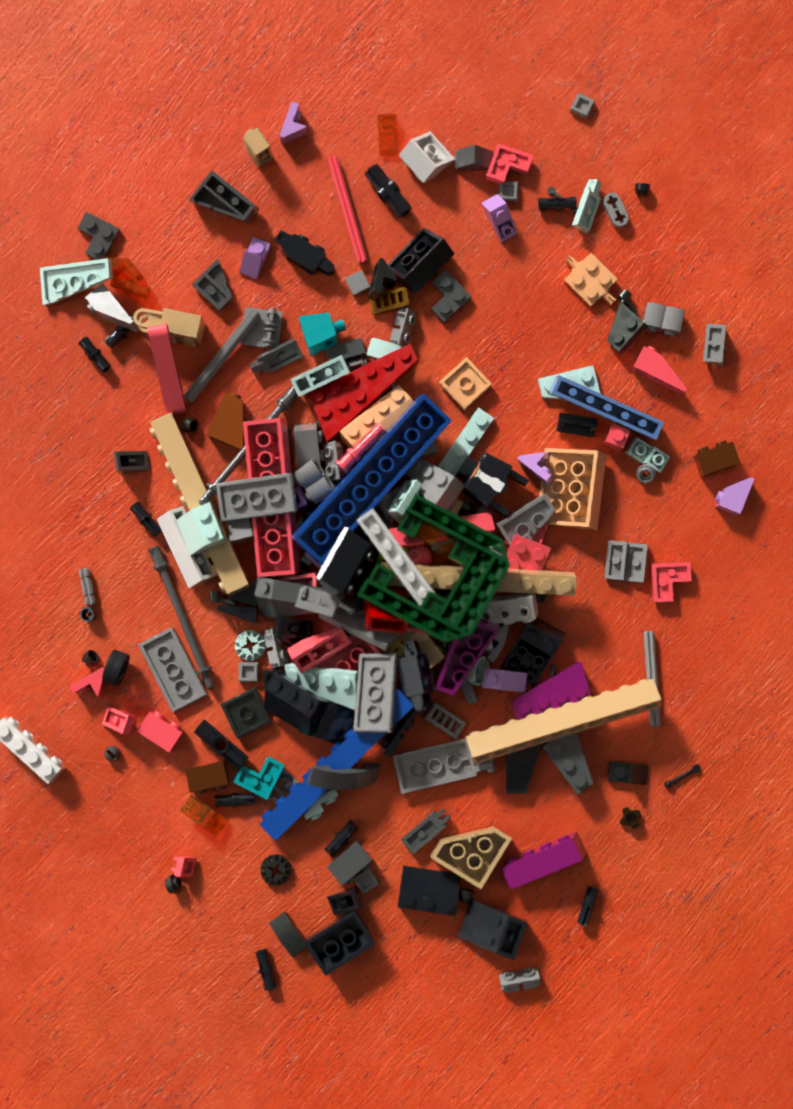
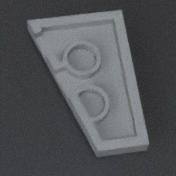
M544 493L499 521L496 525L509 546L514 534L531 540L539 528L554 513L555 508Z

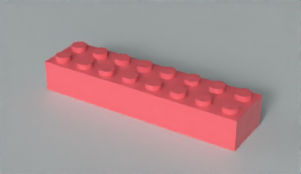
M276 418L243 422L248 479L292 473L287 419ZM295 512L252 518L257 577L301 573L299 546L290 538L297 530Z

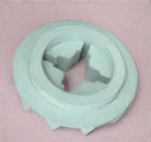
M244 631L238 635L235 641V651L244 660H256L265 651V640L257 631ZM247 637L251 642H258V644L253 646V653H251L249 648L242 649L247 644Z

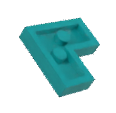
M268 756L260 773L242 765L233 783L269 800L286 765Z

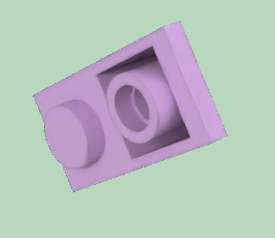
M498 194L481 203L489 223L501 242L518 234L507 203Z

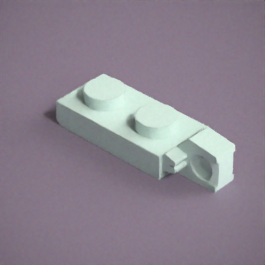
M589 179L572 224L583 233L590 231L601 200L599 191L602 182L598 179Z

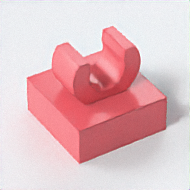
M191 856L174 857L173 860L177 861L176 867L171 868L175 872L174 875L178 877H192L196 858Z

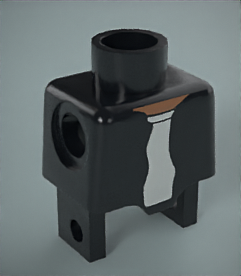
M484 453L479 461L467 456L456 474L466 481L465 487L462 490L466 496L485 508L489 507L505 518L510 511L493 501V498L498 494L504 493L508 486L506 478L509 477L524 487L529 482L527 478L512 470V465L488 453Z

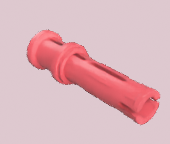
M377 423L353 448H348L346 450L347 453L340 460H336L335 464L345 474H348V470L356 462H360L361 456L386 433V430Z

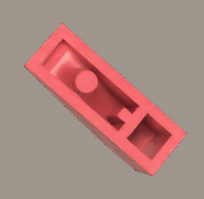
M644 346L631 370L683 395L687 388L663 356L657 353L658 350L655 348Z
M342 627L305 638L287 650L300 673H303L348 646L351 642Z

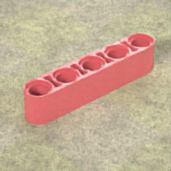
M166 323L147 327L167 414L171 412L173 415L186 413V402L168 325Z

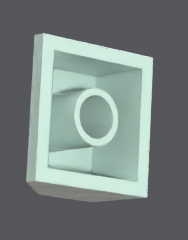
M210 502L191 509L176 520L190 556L226 542L215 510Z

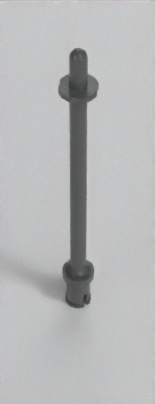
M290 386L284 396L277 400V407L267 419H276L283 411H288L291 408L290 405L298 397L293 386ZM245 445L213 484H206L208 490L199 500L200 505L206 504L214 494L217 496L216 483L225 482L245 458Z
M155 546L148 550L154 563L153 568L162 577L197 662L199 670L196 672V675L201 674L206 687L212 689L214 684L209 674L212 666L206 667L166 570L168 562L164 560L160 546Z

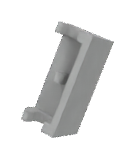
M707 324L703 362L708 366L716 364L717 367H723L726 325Z
M303 586V588H300L295 607L336 617L341 599L327 592Z

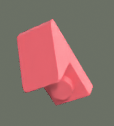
M105 667L69 686L73 693L79 692L81 695L90 690L89 686L91 685L97 697H101L105 685L102 681Z
M108 706L102 725L129 735L136 715Z

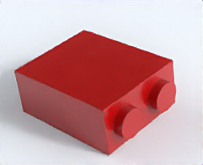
M387 587L390 591L406 599L404 587ZM363 599L367 631L406 633L407 622Z

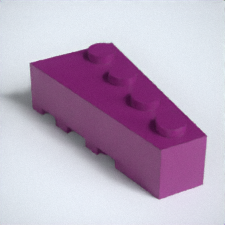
M481 619L472 635L451 641L435 682V689L454 696L471 669L477 664L481 655L499 633V625Z
M581 661L576 662L511 700L515 719L519 720L530 714H540L549 708H560L568 702L576 703L585 697L591 696Z
M576 831L570 835H564L552 843L547 842L534 851L533 849L525 851L521 857L516 858L513 856L506 859L501 869L510 889H513L582 861L586 851Z

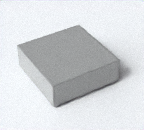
M578 93L569 112L587 119L595 100Z
M505 181L503 185L499 184V196L505 202H517L518 182Z
M362 270L345 278L353 296L370 288Z
M239 662L238 681L258 682L259 662Z
M370 867L364 872L357 874V878L354 880L363 895L380 884Z

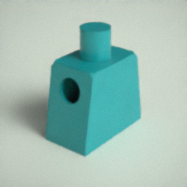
M329 313L299 316L301 330L310 356L338 343L336 333L346 331L343 319L332 322Z

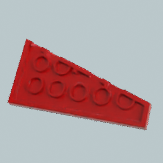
M411 343L308 392L328 443L334 440V437L340 433V430L372 406L382 393L392 387L393 383L399 378L404 377L419 363Z

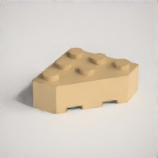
M492 826L441 838L430 856L433 860L482 889L512 838Z

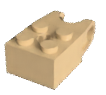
M140 308L133 315L135 324L143 333L148 334L147 327L167 323L172 343L180 341L189 347L201 346L206 324L200 315L164 308L163 312ZM146 313L145 315H142L139 318V320L137 319L139 314Z

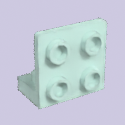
M418 480L405 481L386 513L400 524L414 495L417 494L424 498L419 491L422 484Z

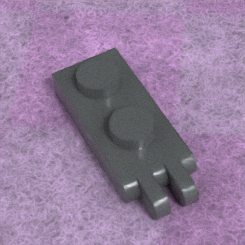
M441 809L438 813L434 810L401 838V841L413 855L447 826L445 822L451 817L449 815H446L443 819L440 817L446 812L444 809Z

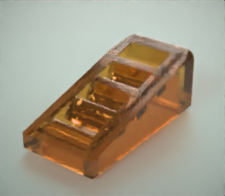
M378 114L379 156L398 155L396 114ZM393 129V132H382V130ZM393 137L394 140H382V138ZM383 145H394V148H383Z

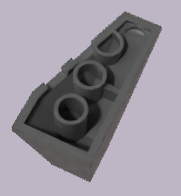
M257 577L254 596L261 616L276 619V617L285 618L316 613L295 607L300 588H303V586L324 592L326 590L321 587Z

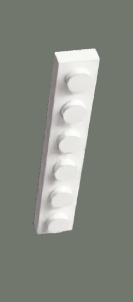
M372 508L358 518L357 522L419 606H421L429 591L435 592Z

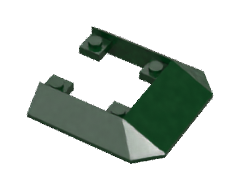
M415 494L406 509V514L399 524L397 531L415 540L420 529L425 525L456 542L448 557L465 568L446 600L429 591L421 606H418L387 589L395 572L377 563L357 596L444 643L470 636L476 629L510 567L503 540Z

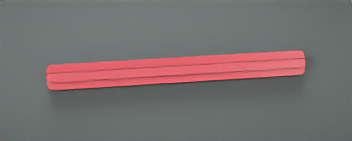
M332 156L328 158V163L357 263L363 264L367 262V256L338 157Z

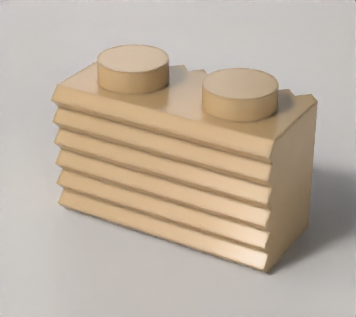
M252 128L244 134L243 141L246 150L258 167L273 158L271 146L259 128Z

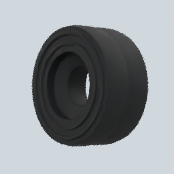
M113 650L105 665L102 681L118 687L126 673L130 655Z

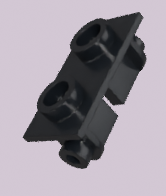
M559 413L556 432L594 438L597 429V419Z

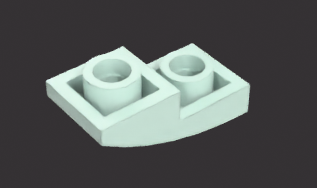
M371 338L366 356L377 360L402 347L384 340Z
M638 437L633 438L625 454L638 462L651 465L659 473L662 472L670 458L666 453L650 446Z
M331 789L323 794L309 808L305 818L315 820L321 817V812L325 810L322 803L325 802L328 805L336 801L335 797L339 795L338 791Z

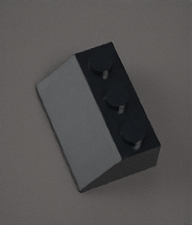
M423 228L393 258L388 266L397 280L408 290L416 294L455 253L444 238Z
M345 527L317 576L326 592L348 602L349 598L354 595L359 580L364 577L368 564L374 559L375 551L369 542Z
M274 672L265 688L264 709L311 737L329 702L289 677Z
M403 865L397 907L456 916L460 876L456 873Z
M357 910L345 913L306 938L304 942L325 976L375 945L365 922Z

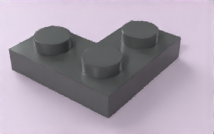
M88 212L84 214L77 227L78 230L93 237L85 254L96 260L106 259L121 231L118 227Z
M447 270L443 271L432 282L433 286L444 297L431 308V311L445 323L472 297Z

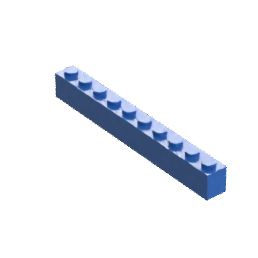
M400 687L395 692L393 726L414 707L412 699L406 697ZM351 728L343 736L346 740L341 745L337 742L330 749L332 753L327 758L323 756L316 764L318 766L329 765L332 770L350 769L386 733H356ZM311 769L302 776L304 779L302 783L298 784L296 782L288 790L290 794L286 798L282 796L274 803L277 807L273 811L268 809L261 816L263 820L259 825L275 841L328 790L308 785L307 781Z

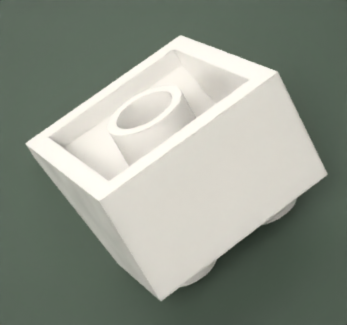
M431 131L411 139L399 154L405 165L409 166L416 177L423 183L433 179L455 160Z

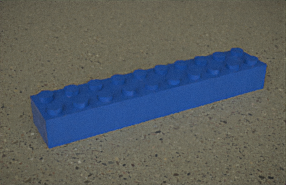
M425 394L419 395L290 538L318 564H323L330 555L344 528L346 527L353 531L359 525L357 519L377 505L452 420Z

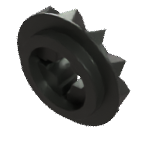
M273 854L265 858L260 868L262 879L269 885L279 886L284 884L291 875V865L288 859L279 854ZM279 862V870L284 874L277 873L272 878L273 871L268 866L275 867Z

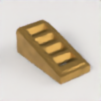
M406 287L385 291L382 295H379L376 299H379L381 308L377 309L376 301L370 300L372 315L400 310V308H409ZM398 295H402V303H399ZM391 296H394V299H395V304H394V305H392V303H391V298H390ZM385 297L387 298L388 306L384 307L383 298Z

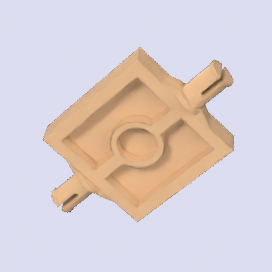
M592 253L579 263L571 255L568 256L565 261L573 269L564 279V282L590 307L602 298L612 305L616 299L609 293V290L618 279Z

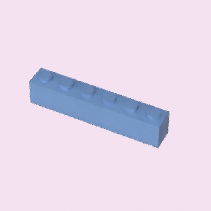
M560 375L555 377L549 391L551 395L650 439L657 440L664 424L661 420Z

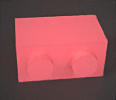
M157 710L155 713L149 712L137 732L164 750L172 752L184 734L181 730L182 726L174 721L169 723L165 720L166 716Z

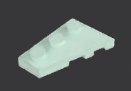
M593 365L537 380L541 396L544 399L563 400L549 394L555 377L558 375L600 393Z

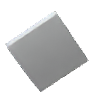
M608 540L604 578L645 583L648 544Z

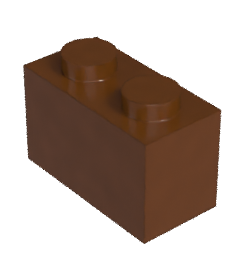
M725 440L716 443L715 448L709 449L707 446L697 450L698 453L693 457L700 477L740 464L733 442L727 443Z
M225 760L185 770L190 793L195 792L196 795L207 793V789L213 787L215 791L225 789L226 784L230 783Z

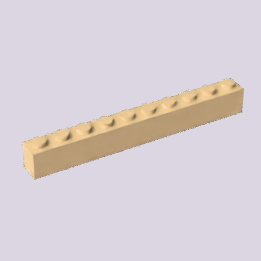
M170 412L151 421L150 423L153 428H150V432L153 438H157L160 443L157 447L161 456H166L167 462H165L169 473L173 472L175 479L172 481L176 489H180L183 496H180L184 507L188 506L189 510L201 506L199 500L205 494L207 488L175 417ZM210 499L207 503L210 502L215 510L226 542L204 552L208 559L211 558L213 561L211 568L215 576L219 575L221 579L219 586L223 594L227 593L231 596L251 586L216 508Z
M381 562V565L394 571L388 563ZM415 564L431 588L453 589L465 568L464 566ZM508 569L497 592L575 596L576 575L574 572ZM395 573L388 586L405 587Z
M643 679L637 684L631 686L623 685L618 690L604 691L598 696H588L576 703L568 702L560 708H549L543 713L530 714L521 720H510L505 725H494L482 732L474 731L469 736H466L474 764L662 707L661 698L654 679Z

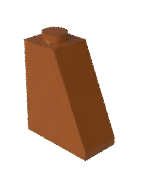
M233 392L230 395L224 394L206 434L209 438L239 451L245 445L243 430L245 411L241 396Z

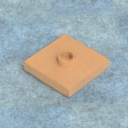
M467 357L439 381L442 388L464 411L492 386V383Z

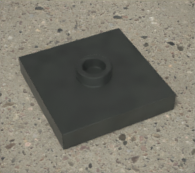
M256 687L220 704L237 739L272 722L267 710L264 709V703Z

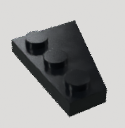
M413 707L401 718L400 722L398 721L393 726V733L389 738L386 737L381 744V752L390 758L403 740L404 730L408 731L411 729L415 720L414 716L416 714L421 715L424 710L417 711Z

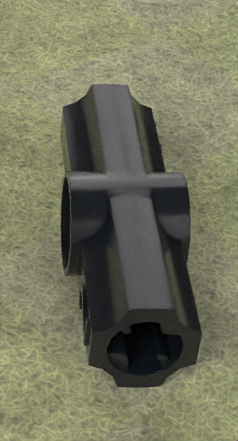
M378 164L371 166L365 172L366 178L376 189L379 198L390 206L399 219L412 210L411 205L400 193L398 185L387 177Z
M205 719L194 731L196 735L237 770L249 758L228 737L224 736ZM219 739H223L226 742L224 750L218 749L216 745Z

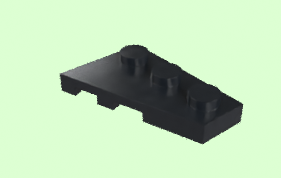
M542 744L506 754V793H526Z

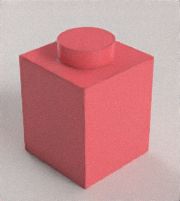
M612 424L608 429L603 445L621 451L625 446L630 430Z

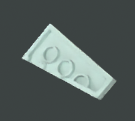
M106 258L40 268L43 306H49L113 279L111 259Z
M294 663L285 664V676L322 698L355 710L358 671L313 666L300 673Z

